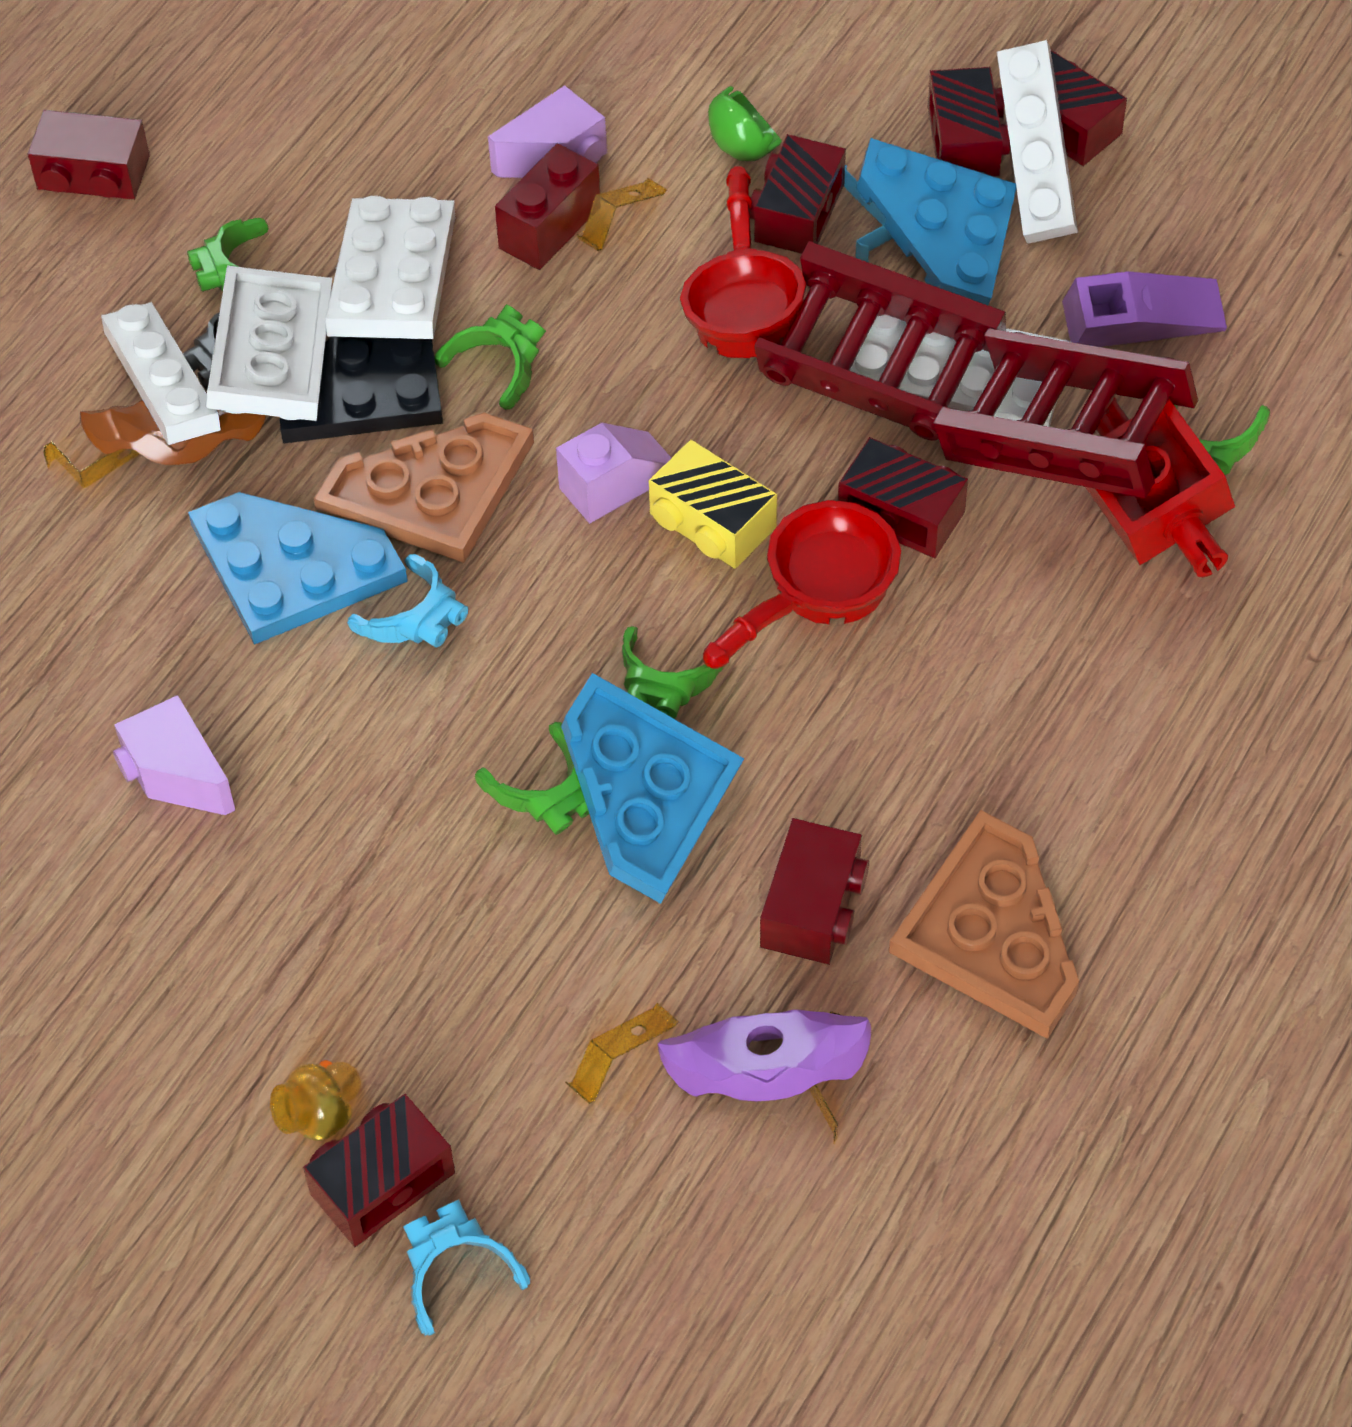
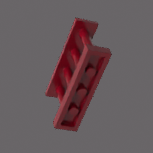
M809 241L800 257L806 285L810 289L781 345L760 337L756 341L754 348L759 372H762L766 378L776 384L789 386L792 383L907 426L914 434L930 441L938 440L933 424L942 407L949 408L948 406L975 352L982 350L989 352L984 338L987 330L990 328L1006 331L1005 311ZM839 297L857 304L858 308L830 362L827 363L801 353L828 299ZM886 314L905 321L907 325L880 379L876 381L854 373L850 369L877 316ZM935 332L954 339L956 344L927 400L900 390L899 387L925 335Z
M989 328L984 338L995 371L972 411H962L942 407L933 423L945 459L1146 499L1155 483L1145 447V442L1169 399L1173 405L1195 408L1199 401L1190 363L1170 357L1162 358L1031 336L1021 332H1007ZM1016 377L1042 382L1021 420L994 417ZM1065 386L1092 390L1071 429L1065 430L1043 426ZM1115 395L1143 399L1122 438L1114 439L1094 435Z

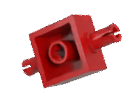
M1114 397L1096 430L1100 436L1120 439L1125 434L1133 418L1129 420ZM1169 399L1145 442L1155 481L1147 498L1085 488L1139 565L1144 564L1174 544H1177L1194 568L1196 575L1203 578L1212 575V571L1206 564L1208 563L1206 556L1217 571L1228 560L1227 553L1221 549L1205 525L1235 508V504L1226 476Z

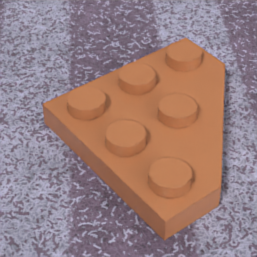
M481 413L463 419L464 426L437 435L434 434L433 429L392 441V449L362 458L360 452L338 458L314 497L316 512L381 528L385 531L387 537L465 563L534 443L533 429L487 413Z
M980 810L891 938L889 953L1048 1039L1076 996L1079 979L1073 960H1069L1062 939V926L1049 887L1046 888L1039 868V855L1033 837Z

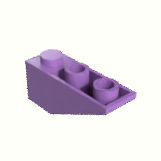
M1130 271L1075 278L1062 300L1070 341L1073 343L1105 347L1222 332L1227 329L1217 279Z

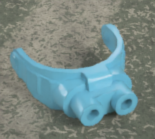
M410 554L405 558L407 567L426 580L431 586L424 601L409 611L387 618H372L368 621L357 614H352L348 618L347 624L354 633L381 643H400L407 640L420 643L424 640L437 648L447 638V627L451 623L458 626L465 620L468 614V607L457 601L455 591L442 583V579L439 577L433 563L428 560L425 561L423 557L416 554Z
M459 1199L437 1209L436 1211L440 1219L435 1222L429 1223L425 1215L403 1226L413 1247L406 1251L414 1270L412 1273L414 1276L413 1284L411 1285V1303L414 1305L416 1312V1323L421 1333L425 1336H430L435 1331L433 1321L427 1315L423 1304L422 1282L434 1258L447 1248L466 1244L489 1249L508 1264L513 1273V1279L518 1283L521 1290L528 1288V1285H530V1277L525 1267L519 1264L514 1254L503 1246L502 1243H498L491 1239L490 1236L485 1235L476 1218L468 1220Z

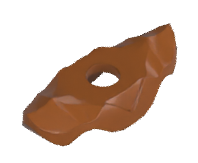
M143 400L130 406H112L101 410L80 411V422L89 440L97 449L105 454H111L121 449H132L155 463L181 465L195 463L207 457L224 440H252L259 433L267 415L252 413L233 414L224 410H217L220 431L170 445L166 442Z

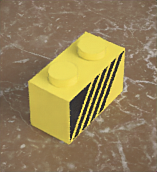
M690 440L649 479L650 514L653 515L654 519L665 529L670 531L676 530L693 541L708 557L719 558L734 569L777 527V494L693 440Z

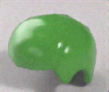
M729 86L720 92L709 105L708 120L712 138L722 151L738 161H757L778 147L782 140L745 95L740 91L731 93L734 88Z

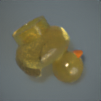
M323 1060L319 1064H303L293 1070L286 1082L275 1086L271 1092L270 1109L278 1129L285 1134L299 1132L305 1138L321 1141L330 1138L345 1128L352 1117V1108L347 1102L356 1097L361 1087V1079L357 1069L347 1062L331 1063L328 1060Z

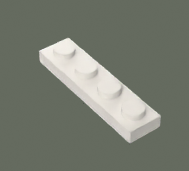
M1045 40L998 51L997 56L1023 236L1027 244L1078 233L1049 44Z
M152 302L143 305H128L119 311L101 315L104 334L168 445L221 430L217 410L206 408L207 393Z

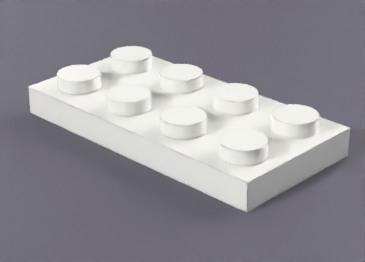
M381 196L352 198L325 317L327 336L434 339L455 222L454 200H437L432 197L417 199H386Z
M227 266L207 389L206 408L224 410L233 414L252 413L278 416L286 420L304 419L316 421L326 340L325 317L331 295L332 278Z
M886 314L877 316L850 371L878 381L907 325L906 322ZM1006 328V331H1007V332H1021V333H1024V334H1026V335H1031V336H1037V337H1043V338H1049V339L1067 341V340H1062V339H1057V338H1052V337H1047V336H1042V335H1038V334H1033V333H1028V332H1023V331H1018V330H1013V329H1008V328ZM935 332L926 334L899 389L928 400L956 341ZM985 350L975 352L948 406L949 408L972 411L995 371L989 352ZM1016 377L994 417L1021 420L1042 382ZM1056 404L1043 426L1050 427Z

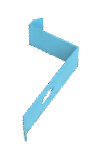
M845 165L844 187L883 225L856 240V258L869 262V251L892 239V236L884 227L886 218L874 202H870L869 205L856 189L858 181L847 171V165Z

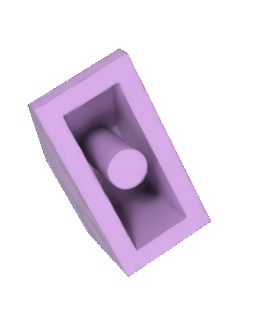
M564 85L488 136L491 172L497 177L523 178L557 143L597 163L602 156L607 154L605 117Z
M600 423L556 447L559 489L590 524L649 491V479L671 457L649 432Z
M178 695L114 725L121 745L120 748L113 751L118 767L127 782L137 778L148 798L221 815H227L235 811L228 779Z

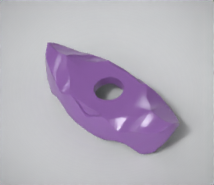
M804 1010L763 1013L753 1016H735L701 1027L684 1035L661 1040L658 1043V1051L668 1074L680 1088L692 1096L718 1093L738 1100L770 1101L801 1094L823 1081L852 1078L862 1067L868 1052L871 1024L867 1017L842 1016L827 1012ZM783 1039L781 1046L775 1052L767 1055H758L748 1049L751 1041Z

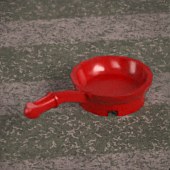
M736 166L729 171L726 178V183L729 187V197L726 206L730 211L734 251L717 256L699 266L684 282L680 302L685 317L696 328L700 342L708 348L707 343L709 342L717 347L719 355L728 358L756 357L754 345L759 337L780 345L779 339L787 334L802 306L807 285L801 268L787 257L769 251L751 249L750 208L752 207V200L749 196L751 177L744 167Z
M821 501L803 505L785 516L770 535L767 561L771 574L781 594L763 601L743 617L735 618L733 625L717 640L710 642L704 649L703 662L705 665L713 669L725 666L729 663V659L748 641L756 639L758 632L790 614L792 610L808 620L821 624H830V618L839 619L844 617V624L855 622L875 611L899 572L901 548L894 529L878 513L853 502Z

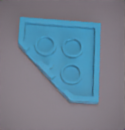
M870 138L856 186L857 191L866 203H875L886 218L884 227L906 257L913 255L927 273L924 279L927 284L989 305L1014 201L1016 184Z
M241 492L188 512L191 526L254 645L408 582L405 566L385 531L378 527Z
M592 673L566 714L561 728L609 875L661 904L739 770L744 758Z

